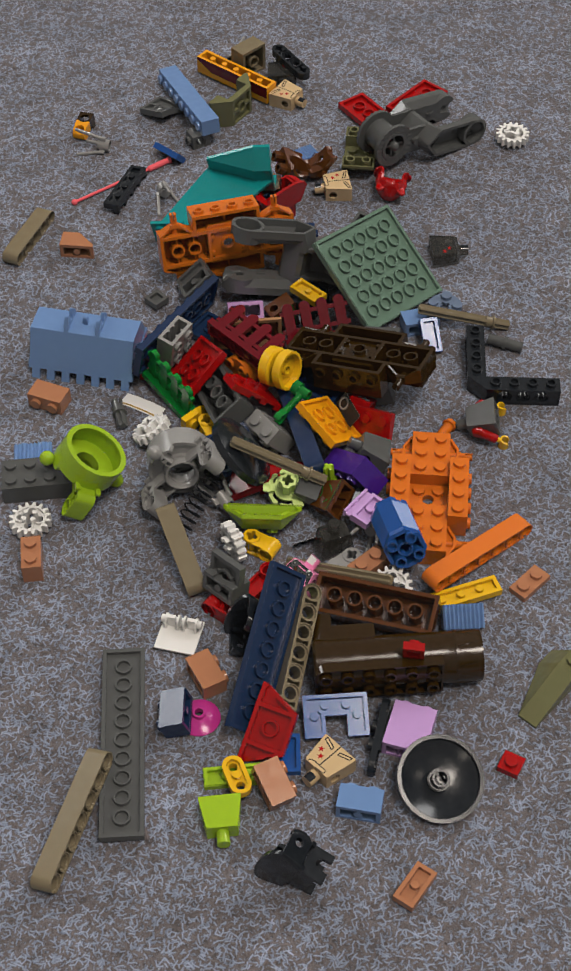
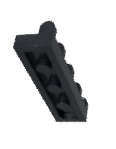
M131 165L103 202L104 208L112 209L114 214L119 215L121 212L120 208L127 204V198L134 195L133 190L136 187H140L142 178L145 179L147 177L146 167Z

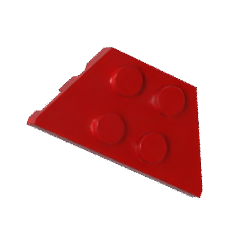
M263 681L237 755L243 762L270 759L278 756V758L285 757L299 716L269 682Z

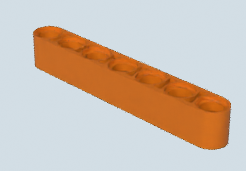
M516 513L429 566L423 572L421 579L435 592H440L522 540L524 535L530 534L533 526Z

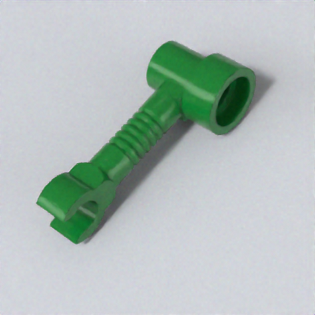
M296 380L290 388V393L295 396L283 409L277 411L273 416L276 418L274 421L279 425L284 422L288 413L301 399L308 400L312 395V391L306 388L305 384L299 380Z

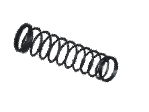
M207 469L204 470L205 476L200 477L202 483H197V489L192 490L194 496L188 497L189 502L184 503L186 509L180 510L182 514L179 515L180 517L196 525V522L186 517L182 510L190 512L197 518H201L200 515L189 510L186 504H191L204 512V509L194 504L190 497L196 498L203 504L208 505V502L197 497L194 491H199L212 499L210 494L200 490L198 484L204 485L209 490L216 492L213 487L205 484L202 478H207L212 483L220 486V483L217 481L224 480L221 473L215 476ZM183 524L184 528L193 531L189 526Z

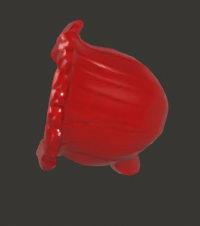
M383 166L376 167L374 171V177H376L375 188L383 200L394 201L400 196L405 195L407 183L412 179L409 173H404L402 179H393L384 176Z

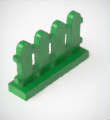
M156 349L147 352L149 356L147 366L149 368L142 373V377L181 420V417L196 408L193 405L195 401L193 391L188 385L184 387L180 375L171 372V367L167 361L162 362L160 360V354Z

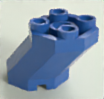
M390 496L377 502L370 520L390 564L403 569L421 562L426 555L427 544L406 500L401 499L400 501Z

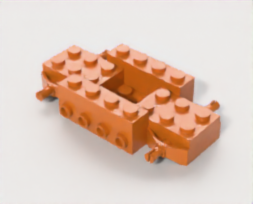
M276 194L270 195V206L261 212L253 195L186 206L189 225L178 223L176 213H169L170 223L161 230L156 231L162 269L165 273L176 274L178 279L198 259L202 258L216 276L223 277L225 268L232 265L244 266L249 269L265 267L263 254L274 255L275 264L279 265L284 244L260 243L257 245H243L237 243L233 233H231V223L236 217L294 219V214L289 207L277 204ZM228 238H231L232 242L228 245H225L224 241Z
M413 431V436L406 441L403 448H391L392 468H388L387 479H391V481L386 484V494H390L389 497H395L396 500H406L427 544L426 555L417 564L433 565L468 543L456 540L455 536H465L466 529H470L471 518H468V514L471 513V503H468V499L471 500L472 488H469V485L472 482V474L469 473V461H472L473 453L459 452V448L451 439V434ZM429 499L433 502L431 504H426L423 502V500Z

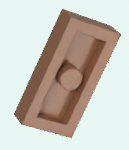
M534 564L509 587V592L525 602L550 580V575Z
M417 861L393 894L392 900L413 912L437 878V872Z

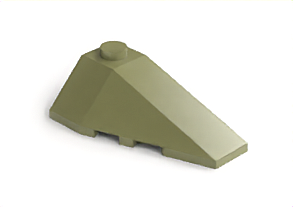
M551 650L538 664L518 715L519 718L535 729L571 691V650Z

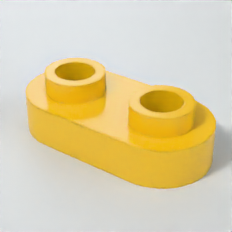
M231 755L226 757L222 762V772L230 792L241 793V798H244L252 791V781L246 766L239 756Z

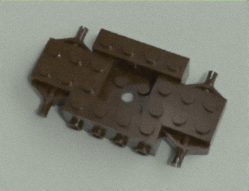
M342 323L335 332L330 330L328 324H324L321 329L301 327L285 348L297 351L300 354L302 368L312 369L314 387L382 399L389 388L388 382L394 383L392 388L395 391L396 389L399 391L402 385L423 388L436 368V349L433 346H429L430 341L424 339L421 344L408 343L407 333Z

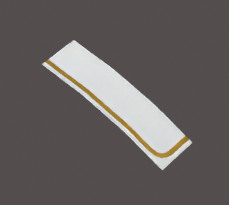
M129 393L122 399L123 405L141 411L151 417L165 411V408Z

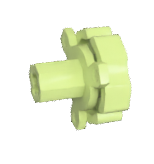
M281 469L279 477L277 473H274L269 482L263 483V492L268 493L271 504H278L273 494L281 501L292 502L290 504L280 503L282 505H303L302 507H304L305 504L304 501L294 494L299 478L303 477Z

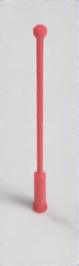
M167 156L165 159L147 166L146 172H151L171 164V157ZM119 181L77 200L73 199L71 203L72 205H77L78 202L116 186Z

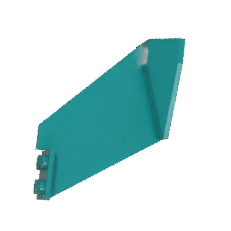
M250 145L207 156L208 168L169 213L175 212L178 223L189 225L186 206L247 195L255 197L261 191H276L279 183L277 175H273L271 168L272 153L270 145ZM169 213L162 221H150L156 241V231L161 230L170 223Z

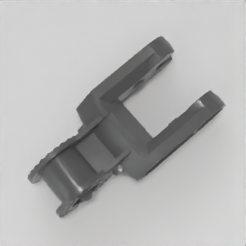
M435 90L402 99L390 113L385 110L371 113L359 127L356 139L358 146L363 151L371 152L375 150V159L379 164L390 166L402 159L406 153L419 149L431 155L439 156L468 147L482 138L486 130V123L476 114L468 113L460 120L437 127L431 124L430 120L440 122L450 115L448 105L454 100L445 91Z
M244 216L236 217L232 220L231 233H233L237 243L243 245H257L260 243L284 245L279 270L249 269L238 265L226 267L221 283L225 290L235 294L281 296L287 292L289 296H294L290 292V286L300 278L306 281H323L329 285L337 286L311 246L313 243L324 238L316 237L314 226L297 219Z

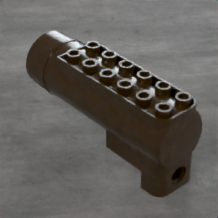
M330 613L317 614L311 642L313 682L316 695L367 692V697L427 692L435 693L443 691V683L458 684L482 681L484 679V649L479 629H451L436 632L375 636L374 623L331 625ZM418 640L421 643H425L424 660L402 657L403 642Z

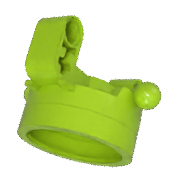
M79 424L72 427L54 453L43 451L39 456L41 464L44 466L53 464L55 470H61L72 482V492L63 503L61 513L62 516L82 521L94 506L96 496H101V491L106 490L110 486L118 488L124 481L120 474L126 465V456L122 446L110 433L95 425Z

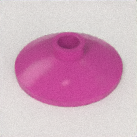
M193 700L190 735L197 737L206 736L214 732L221 721L220 711L214 703L208 700Z

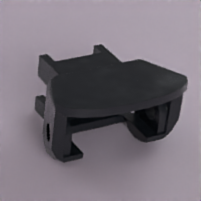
M244 594L237 598L229 608L224 619V631L229 634V653L236 657L244 656L259 599L250 594Z
M294 828L290 832L291 836L286 845L278 844L274 850L267 851L259 858L254 867V873L262 880L282 887L285 884H292L311 895L316 886L315 883L321 886L327 876L323 872L325 867L319 863L323 861L332 865L335 856L318 847L315 841L312 842L306 832ZM296 841L301 843V847L296 845Z

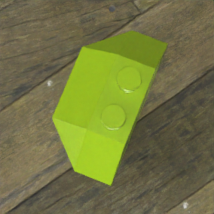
M224 503L223 509L243 529H256L258 531L259 529H266L267 533H278V530H282L302 511L303 505Z

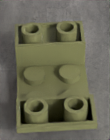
M244 73L236 80L237 92L229 97V99L217 95L209 102L208 105L219 117L220 128L236 125L252 111L251 84L248 73Z
M347 126L342 170L374 173L375 150L371 152L363 151L358 146L356 139L359 127Z

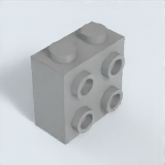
M178 315L157 338V351L160 354V360L162 362L167 361L171 368L178 364L184 353H187L192 347L193 323Z
M256 408L245 421L250 427L249 431L254 436H259L261 438L259 441L265 447H269L275 453L287 454L296 443L295 438L282 425L277 424L273 417Z

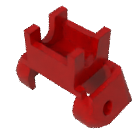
M285 175L280 178L279 187L281 190L275 193L277 195V204L289 207L295 217L296 204L301 201L307 183L293 175ZM263 191L254 197L261 211L271 204L270 197L267 199L263 197Z

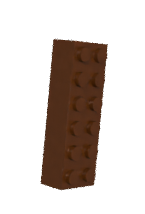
M319 571L316 584L321 588L322 596L318 614L330 613L331 621L344 624L374 623V630L391 634L435 631L441 606L439 595Z

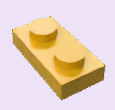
M300 278L290 286L291 293L307 301L312 306H316L315 301L319 297L327 299V293L303 278Z

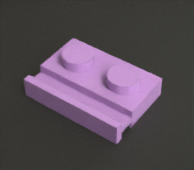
M365 488L343 510L342 515H347L350 517L349 520L366 530L372 524L370 517L374 512L375 504L384 499L374 493H369L368 489Z

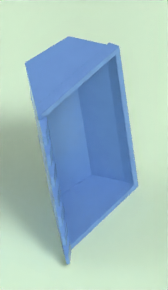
M39 306L30 326L29 367H32V377L40 378L41 369H47L48 380H55L56 371L62 372L61 382L69 383L70 375L73 373L76 374V384L84 385L86 375L91 376V386L99 387L100 378H106V388L114 389L115 380L121 381V391L128 392L130 382H133L135 376L132 374V363L135 359L134 350L138 343H142L145 340L148 329L141 321L109 317L106 312H101V315L76 312V309L72 307L67 311Z

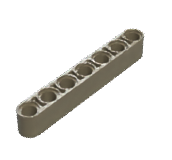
M310 583L303 587L276 686V691L295 711L298 706L322 596L321 588L315 583ZM307 591L311 594V598L307 596ZM302 610L306 612L307 618L303 616ZM298 630L301 631L302 638L298 635ZM293 650H296L298 658L294 656ZM289 670L293 672V678L290 677ZM285 690L288 692L289 698L285 697Z
M88 748L85 752L30 879L32 889L55 894L59 890L112 766V752L95 748Z

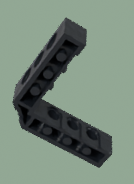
M466 325L465 365L466 390L475 394L480 400L494 397L496 404L503 402L507 405H559L561 394L560 378L486 376L484 326Z

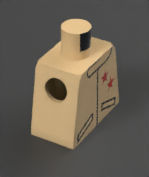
M286 79L269 93V105L292 111L297 106L304 108L307 104V99L303 98V89Z
M342 170L324 174L322 176V183L314 184V193H324L326 201H352V186L348 171Z
M325 734L306 757L305 769L308 772L302 777V780L308 787H312L319 781L324 787L329 788L356 770V759Z

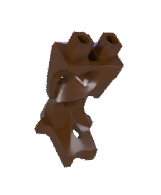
M325 146L319 153H314L312 158L308 160L302 159L303 155L301 153L282 147L280 151H273L271 161L277 163L275 165V172L281 174V177L293 175L300 180L307 177L319 180L324 174H327L329 168L338 158L333 155L331 146Z

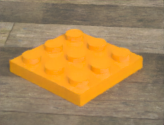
M328 396L300 401L295 406L300 416L308 421L312 430L318 433L323 439V443L331 449L346 445L351 436L356 439H360L362 436L353 425L351 427L348 426L340 410Z

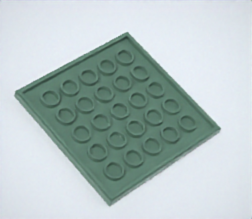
M388 204L311 245L363 327H381L399 317L400 311L411 310L443 291Z

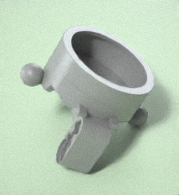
M174 427L157 434L149 443L146 452L149 477L144 480L146 485L141 492L143 510L158 519L155 509L167 505V497L172 493H192V490L197 489L196 484L202 483L200 477L205 476V469L213 475H219L224 470L226 462L218 452L215 443L201 432L188 427ZM178 464L193 466L191 471L185 473L170 472V469ZM202 478V481L205 484L211 486V481L209 479ZM199 484L211 496L214 497L216 492H213L204 485ZM201 493V496L204 499L209 500L205 495Z

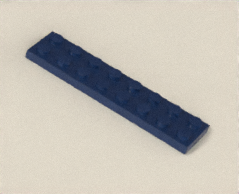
M212 275L209 279H206L200 288H196L194 293L187 297L181 306H177L175 311L168 315L162 324H158L155 330L149 333L142 343L136 345L134 350L135 359L132 363V374L139 377L148 368L149 356L147 352L153 349L157 350L158 336L177 315L194 324L214 304L219 277Z
M276 561L269 562L224 725L243 733L247 730L263 681L269 682L276 690L306 575Z

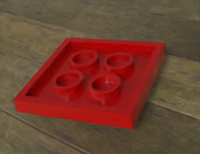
M201 335L171 372L180 375L184 387L187 385L191 387L194 397L195 394L200 392L204 383L212 377L213 372L218 366L223 364L227 354Z

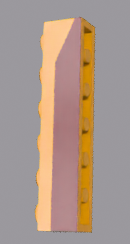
M205 50L197 56L198 72L236 90V80L244 73H248L251 84V97L266 104L269 103V93L276 87V81L209 50Z

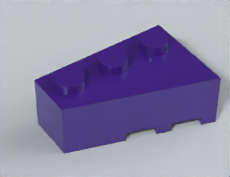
M333 448L324 460V463H332L334 465V473L337 479H344L354 488L358 487L361 490L366 488L371 494L378 495L389 481L366 456Z

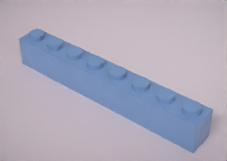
M174 65L159 69V83L163 85L164 90L169 93V96L174 99L175 104H178L180 110L189 118L196 130L202 136L220 132L219 117L178 67Z

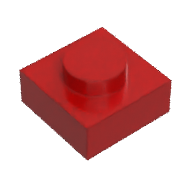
M418 640L403 642L402 657L424 660L425 643H421Z
M505 750L496 770L517 779L526 758Z

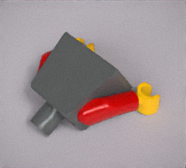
M494 397L486 400L481 399L475 404L466 407V418L456 420L458 430L468 429L472 438H480L492 443L498 442V448L502 450L507 449L509 446L508 436L503 435L499 437L501 435L499 416H504L507 410L503 402L496 404Z

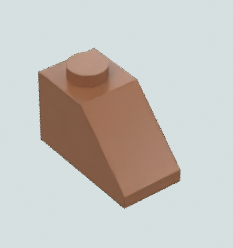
M63 232L59 244L61 257L94 259L93 244L81 233Z

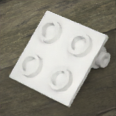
M169 612L162 614L161 622L163 623L154 648L190 656L195 654L205 622L199 621V618L192 619L187 616L182 618V615L177 617Z

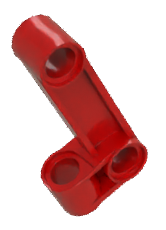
M269 562L261 564L259 571L249 579V594L257 599L261 595ZM213 594L201 604L206 614L210 613L209 616L216 618L224 624L225 616L230 608L229 605Z

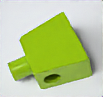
M241 793L198 797L199 812L207 839L216 838L217 847L219 848L229 847L231 845L230 837L239 835Z

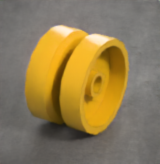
M275 345L266 348L258 365V378L263 385L289 391L292 384L299 380L301 375L302 359L297 351Z

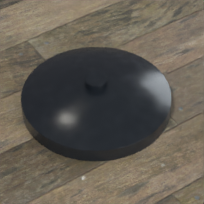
M227 417L218 420L212 427V436L215 446L227 466L240 479L250 485L260 486L265 483L270 477L269 463L229 446L233 436L260 446L257 440L237 421Z
M445 734L427 735L414 741L401 755L395 772L397 792L404 806L418 819L434 825H448L464 819L478 806L484 792V772L475 752L463 741Z

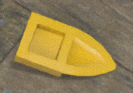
M204 405L194 408L181 417V427L196 429L199 426L198 417L207 412Z

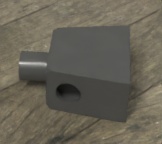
M364 432L360 439L352 436L349 438L347 447L355 450L356 454L366 456L381 473L390 464L392 440L368 432Z

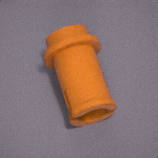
M451 418L443 420L442 426L436 433L450 434L451 431L453 432L456 429V422Z

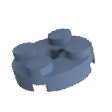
M448 291L435 295L428 300V305L447 306L448 309L462 311V302Z

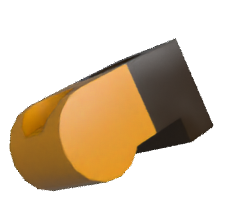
M80 112L73 128V138L86 140L89 137L75 131V128L90 132L92 128L94 129L96 124L93 113Z

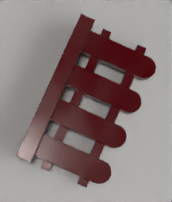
M336 294L332 297V303L327 304L326 299L323 297L316 299V306L310 307L309 303L303 300L298 304L299 310L294 311L290 304H284L281 307L282 313H279V317H283L285 331H282V334L287 337L284 348L300 330V328L296 329L294 315L300 314L302 327L321 329L324 324H328L330 330H332L331 326L337 325L338 328L341 323H351V318L347 319L345 305H348V302L344 301L341 294ZM329 308H334L336 321L330 322ZM313 311H317L319 321L317 325H313L311 315Z
M237 305L235 308L231 306L229 312L224 317H218L216 320L211 318L207 321L209 335L257 370L260 358L266 348L273 345L285 347V335L279 333L272 336V326L270 324H263L260 327L258 325L259 317L255 314L246 317V308L243 305ZM240 319L242 322L234 328L232 325ZM250 330H255L249 337L245 336ZM264 339L269 340L262 347L258 345Z

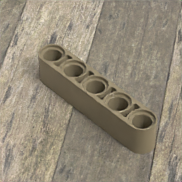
M37 207L4 249L2 254L3 262L20 266V263L28 256V252H31L36 242L43 236V232H46L51 222L54 221V211Z
M174 502L155 509L188 596L191 597L207 591L202 587L203 575Z

